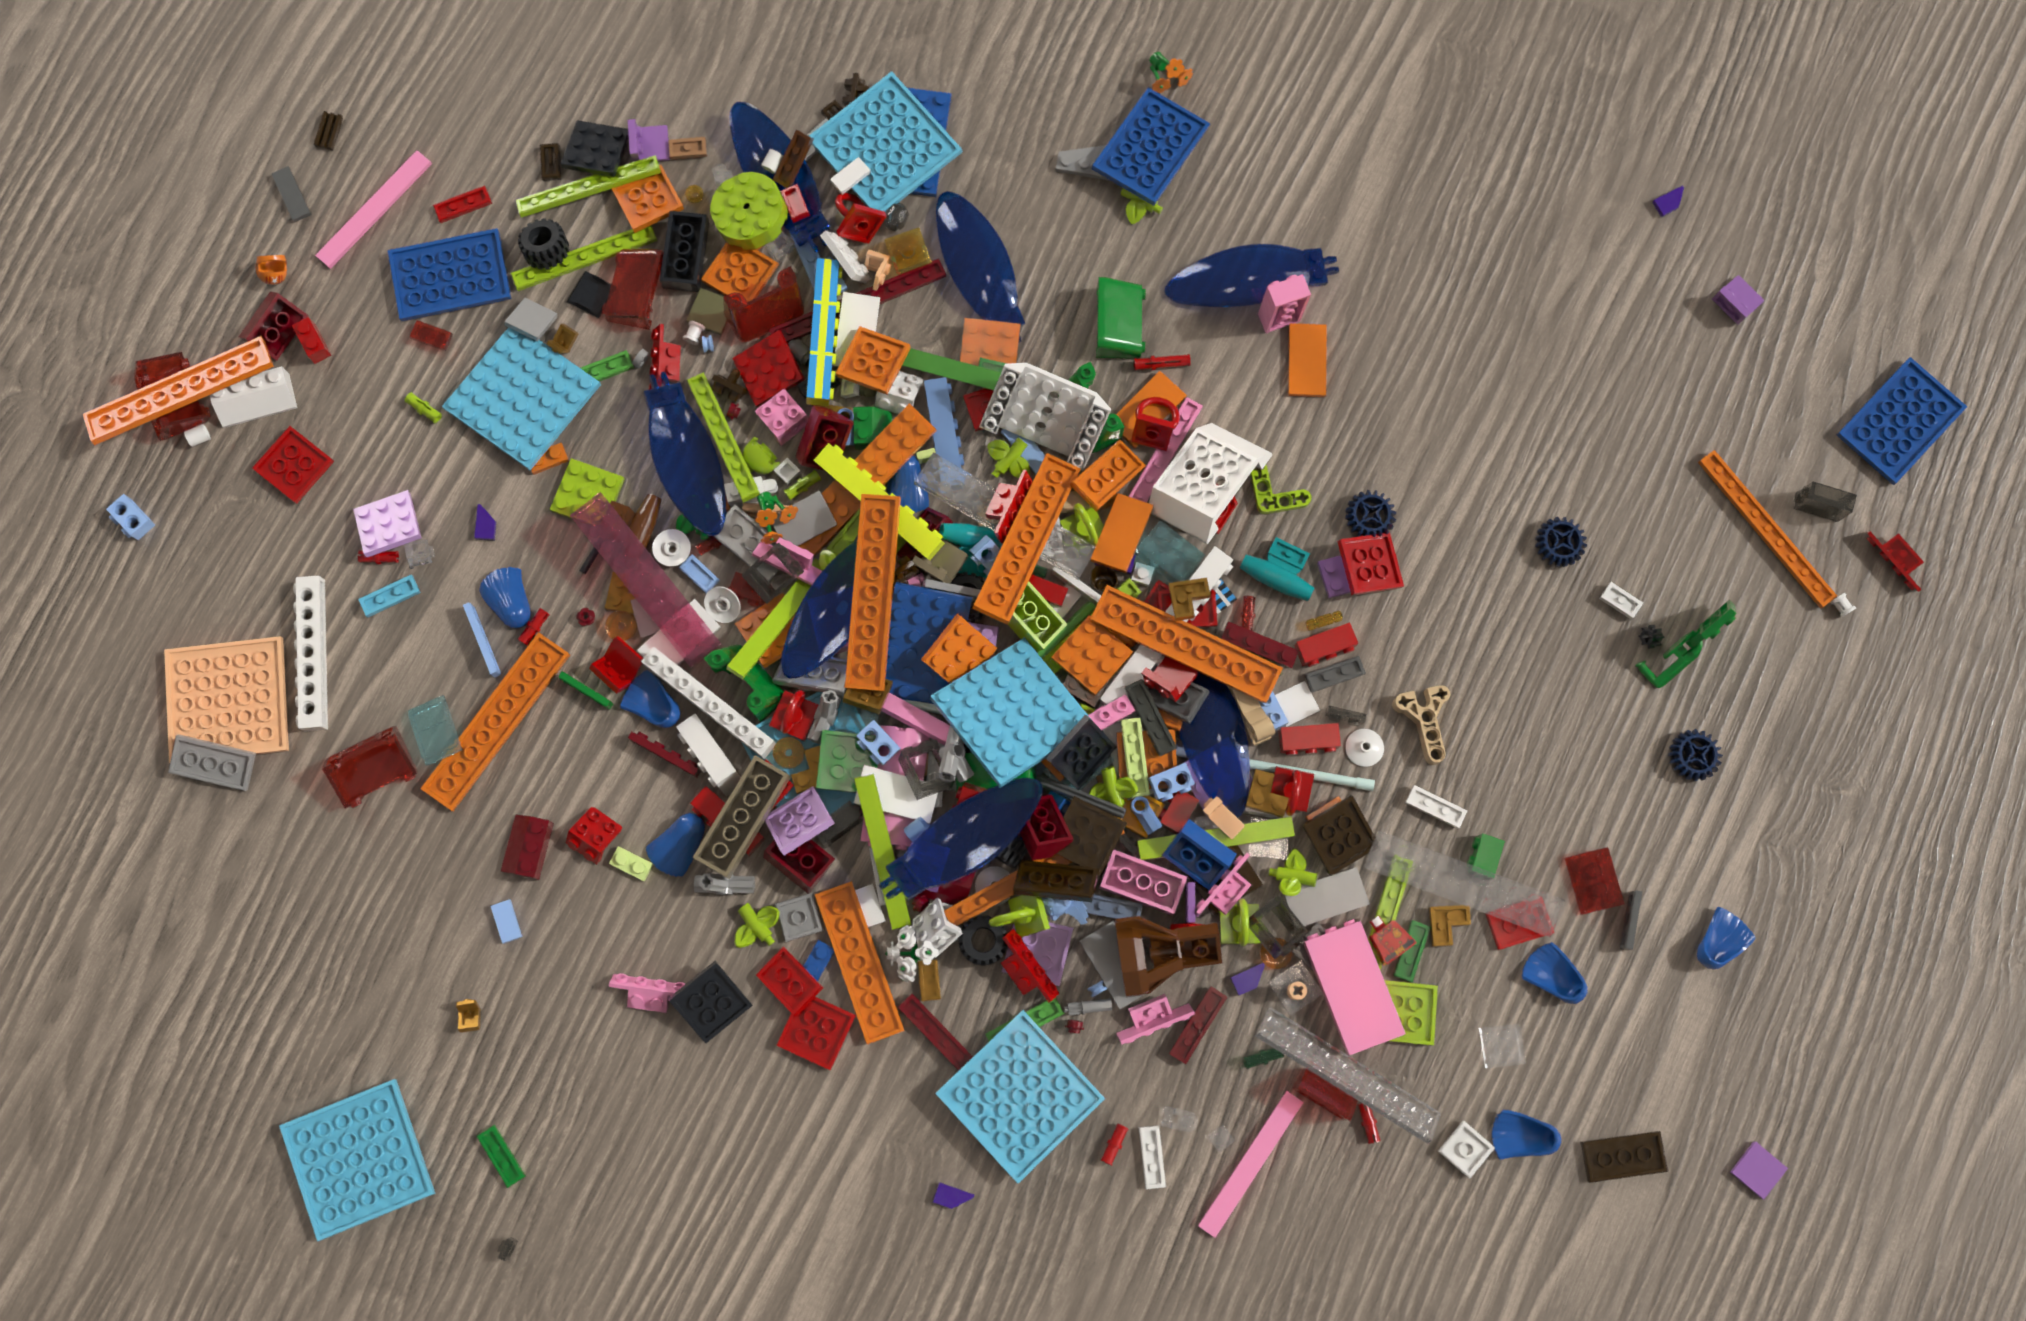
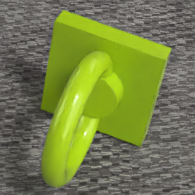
M1079 503L1074 505L1073 515L1060 520V525L1076 556L1096 546L1104 527L1097 511L1092 507L1085 509Z
M1021 895L1010 899L1008 903L1011 912L989 920V925L992 927L1014 923L1016 933L1021 938L1050 929L1042 897Z
M1239 899L1237 904L1226 915L1221 911L1219 912L1220 944H1240L1241 946L1260 944L1259 904H1247L1245 899Z

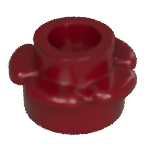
M731 402L726 416L731 418V421L733 418H738L741 408L738 407L739 403L736 405Z
M582 608L577 613L576 619L581 626H589L594 622L595 613L593 610H589V608Z
M918 895L913 900V911L921 913L929 905L930 901L926 898V895Z
M1068 1019L1067 1025H1065L1066 1028H1069L1068 1032L1080 1033V1030H1084L1083 1021Z

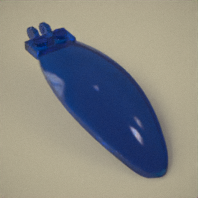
M741 101L735 102L729 113V125L743 173H761L773 180L775 174L765 170L761 164L770 149L784 156L791 139L776 123L754 105ZM804 159L793 185L798 184L810 216L793 223L788 212L787 221L785 220L783 227L791 232L799 247L809 242L814 252H817L818 247L812 239L819 236L822 245L827 246L820 235L831 227L822 213L818 188L812 172ZM775 182L780 192L786 189L784 186Z
M950 191L941 193L936 204L937 234L944 262L956 287L971 308L983 320L1021 324L1020 326L1025 325L1026 323L1018 306L1017 286L1012 263L996 230L984 215L964 197Z
M1274 244L1244 245L1214 253L1183 269L1167 283L1165 294L1176 303L1192 306L1238 307L1262 303L1267 286L1274 281L1282 282L1289 276L1303 274L1309 287L1324 286L1328 283L1327 275L1339 273V267L1325 268V264L1337 262V257L1327 256L1323 258L1321 248L1304 249L1302 251Z
M661 372L660 377L664 386L658 387L656 377L649 375L652 389L644 391L643 394L649 410V445L657 475L666 493L682 515L702 533L716 536L723 529L726 519V495L721 465L714 445L702 422L691 406L685 401L681 383L670 384L666 372Z
M858 535L854 542L839 553L816 578L795 614L781 657L783 674L789 679L799 678L814 671L849 642Z
M1198 672L1193 683L1208 689L1209 694L1190 724L1182 722L1179 731L1180 738L1191 768L1209 799H1214L1217 796L1223 802V805L1239 818L1246 806L1250 775L1249 748L1244 722L1237 703L1227 685Z
M1031 778L1015 779L1001 788L997 785L976 794L943 814L913 842L904 856L886 866L890 877L879 884L880 889L887 888L893 882L897 885L896 888L890 890L885 895L886 898L892 899L902 892L908 901L923 892L924 889L954 882L989 863L1015 839L1034 813L1042 796L1043 786L1041 782Z

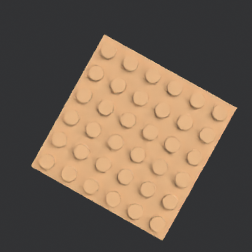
M281 636L164 650L169 763L175 737L178 734L255 752L256 755L289 751L284 645Z

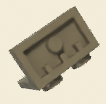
M941 539L945 544L931 560H928L925 556L922 559L915 556L912 561L925 574L939 582L950 584L967 559L968 554Z

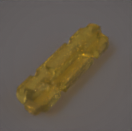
M1335 611L1332 614L1329 613L1316 617L1315 620L1309 619L1306 621V627L1311 631L1316 629V627L1320 628L1334 622H1340L1343 620V615L1341 611Z

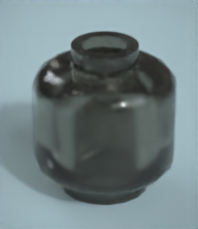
M895 203L885 212L887 217L883 222L885 227L891 231L901 230L905 227L909 218V212L902 203Z

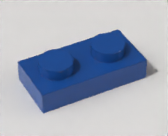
M818 940L804 964L805 969L817 981H819L832 958L834 949Z

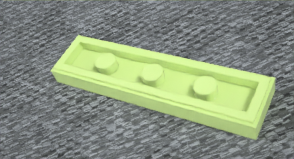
M1140 718L1120 720L1127 777L1131 778L1138 787V792L1134 797L1150 795L1141 720Z

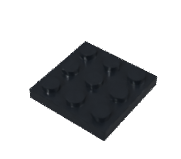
M577 120L560 163L561 167L615 177L629 140L628 129Z
M1085 714L1046 759L1073 787L1079 790L1117 746Z
M716 960L668 998L669 1002L705 1044L753 1006Z

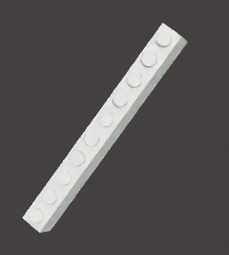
M1214 546L1190 580L1207 577L1209 590H1216L1222 582L1219 580L1223 574L1227 576L1233 568L1231 565L1233 559ZM1209 598L1192 601L1195 617L1199 613L1196 609L1200 604L1204 606ZM1171 604L1169 608L1166 610V613L1174 616L1173 607ZM1140 645L1099 701L1106 706L1125 694L1130 699L1124 687L1140 679L1144 680L1141 674L1145 668L1151 670L1154 665L1158 666L1164 659L1162 654Z

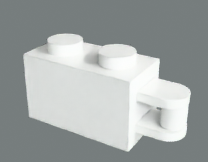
M761 476L753 477L760 493L770 492L773 494L777 492L778 485L774 479L762 480ZM734 482L724 484L730 508L734 505L742 506L743 501ZM757 497L748 500L744 503H756L758 502Z

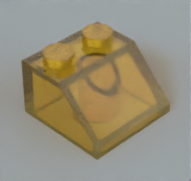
M919 227L884 239L896 275L932 263Z

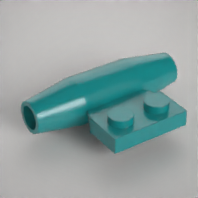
M966 523L941 524L939 533L943 536L942 539L960 545L959 549L968 554L958 573L968 572V575L975 573L976 576L980 575L987 578V575L983 572L985 567L982 564L978 566L972 560L973 554L969 550L985 535L1001 549L1003 544L996 537L995 529ZM988 549L982 551L981 557L988 554Z
M1277 537L1267 554V560L1246 554L1239 567L1258 582L1285 595L1304 601H1309L1315 589L1297 576L1302 571L1310 553Z

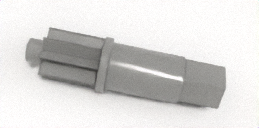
M1109 998L1067 1003L1068 1006L1064 1007V1013L1084 1015L1085 1013L1112 1010V1002Z

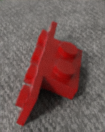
M661 323L651 333V339L653 340V347L650 352L652 358V365L650 367L651 383L649 385L651 400L661 396L662 380L677 383L680 378L681 345L663 342L664 324Z
M1027 470L1022 471L1016 485L999 483L986 510L985 515L987 518L1000 520L994 533L1002 544L1033 481Z
M1871 531L1867 532L1869 537L1866 539L1873 547L1878 545L1882 550L1879 554L1886 562L1888 560L1892 561L1895 565L1892 569L1899 576L1903 574L1906 577V585L1912 591L1914 589L1918 592L1922 589L1908 574L1923 564L1924 561L1898 533L1882 545Z
M1012 929L1002 938L1013 954L1003 960L1001 965L1023 995L1038 987L1048 1003H1050L1060 994L1056 985L1049 979L1043 967L1036 961L1033 953L1026 947L1020 935Z

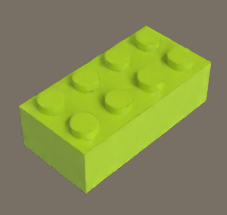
M1028 581L1008 625L1020 639L1025 638L1033 649L1039 652L1046 648L1067 626V623Z

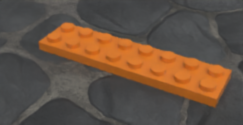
M851 881L815 894L866 1044L868 1045L905 1031L853 882Z

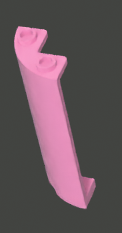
M880 726L901 749L884 766L879 763L877 769L924 781L929 737L913 728ZM882 746L879 749V755L883 757L887 756L890 752L886 746ZM884 812L891 845H895L897 850L907 851V847H910L912 841L905 834L904 828L914 820ZM863 818L861 841L868 842V846H871L865 819Z

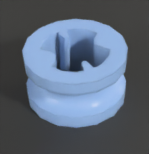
M709 335L707 338L702 336L704 353L708 350L714 352L712 335Z
M1102 980L1089 987L1088 991H1091V996L1094 997L1105 991L1107 987L1103 986Z

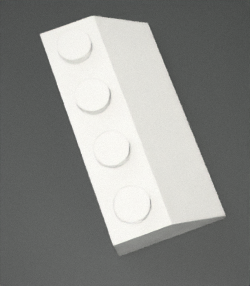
M283 367L260 372L210 394L212 406L223 428L297 408L290 375Z

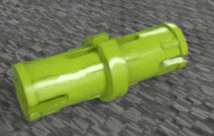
M412 392L405 397L404 402L415 408L418 414L426 416L435 424L441 419L442 414L432 408L429 402L421 400Z
M814 469L802 479H797L795 484L783 491L791 501L803 491H808V488L821 480V477Z

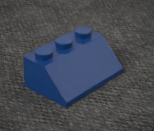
M1190 819L1162 854L1163 857L1209 891L1230 867L1237 855Z

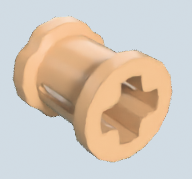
M1294 982L1287 987V995L1292 1000H1300L1307 994V988L1302 982ZM1293 987H1295V988L1300 987V989H1301V990L1299 991L1300 995H1298V994H1297V995H1294V994H1293V992H1294V988H1293Z

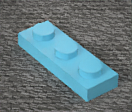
M409 575L358 600L365 615L370 617L421 592L413 575Z

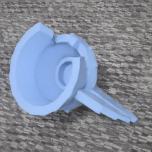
M1042 897L1046 914L1049 915L1051 920H1057L1066 913L1077 919L1081 925L1087 924L1086 918L1089 916L1083 902Z

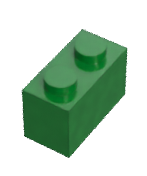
M1483 833L1475 837L1472 844L1474 852L1472 856H1469L1466 864L1469 867L1468 872L1489 880L1493 879L1505 841Z

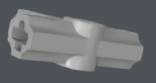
M832 690L822 693L820 704L814 715V723L807 737L808 740L821 744L822 730H829L834 725L843 696L836 695V692Z
M951 725L946 744L939 750L941 764L938 778L942 781L952 782L956 776L959 782H963L972 777L974 773L964 757L966 752L963 746L964 742Z
M706 873L704 875H695L694 879L695 893H715L717 895H733V893L754 894L755 890L754 876L732 875L728 879L721 874Z

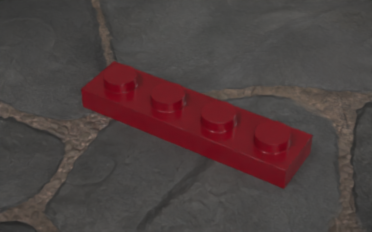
M1229 621L1221 636V639L1288 668L1293 667L1299 652L1295 648Z
M631 731L628 736L630 741L692 776L698 778L701 773L697 768V763L689 759L687 762L680 759L682 755L673 750L671 752L664 750L665 746L658 741L654 743L648 741V736L638 731L636 734Z
M1210 986L1196 1008L1195 1015L1191 1016L1168 1054L1186 1065L1226 1001L1227 996Z

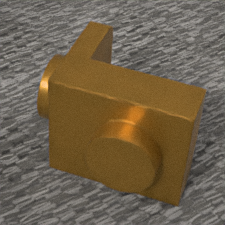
M560 324L553 340H548L546 344L555 353H569L579 333L565 324Z
M465 999L456 1002V1008L459 1011V1032L480 1030L481 1009L477 1001Z

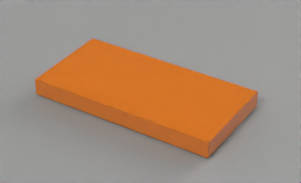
M1289 324L1288 396L1326 397L1327 325Z
M1161 371L1116 414L1125 427L1123 438L1135 449L1140 445L1131 442L1136 422L1135 411L1138 404L1149 397H1161L1171 401L1177 407L1187 397ZM1158 404L1149 405L1143 410V414L1160 419H1165L1171 413L1169 409Z
M1119 439L1070 483V486L1097 511L1141 472L1146 465Z
M1118 493L1090 558L1091 562L1127 573L1153 510V505Z

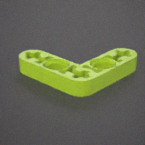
M1267 465L1261 470V478L1257 479L1259 476L1258 471L1253 469L1250 473L1256 506L1262 514L1307 507L1311 502L1312 496L1310 492L1303 489L1273 494ZM1265 483L1267 490L1264 492L1259 491L1257 484ZM1300 495H1303L1304 498L1307 497L1305 503H1302V500H1297L1294 503L1295 505H1293L1292 496H1294V499H1299ZM1282 497L1287 498L1289 505L1286 507L1281 506L1279 499ZM1273 499H1275V504L1269 505L1268 509H1265V506H1261L1264 501L1267 504H1271L1274 501Z

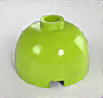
M753 437L744 447L743 458L751 473L755 471L758 474H768L780 465V462H775L777 457L766 444L762 443L760 445L757 442L759 439Z

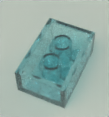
M1161 520L1139 545L1135 553L1149 566L1155 567L1154 569L1171 583L1186 581L1205 557L1204 553Z

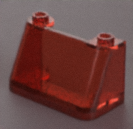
M621 249L620 252H617V265L608 300L602 308V314L605 315L606 321L647 330L651 329L652 320L648 319L650 318V313L653 312L652 303L659 275L661 274L663 250Z
M791 266L778 273L777 281L780 286L779 288L747 302L744 296L737 292L723 297L724 315L738 340L749 342L769 333V329L804 314L802 297L796 275Z
M182 352L136 361L134 370L136 387L139 390L189 368L190 364L188 359L184 358ZM197 400L151 420L157 438L159 441H162L208 422L211 415L209 408L199 404Z
M397 726L385 729L328 757L322 767L323 772L345 809L350 806L351 808L357 807L362 803L361 800L365 795L398 779L400 781L405 780V782L414 779L418 772Z

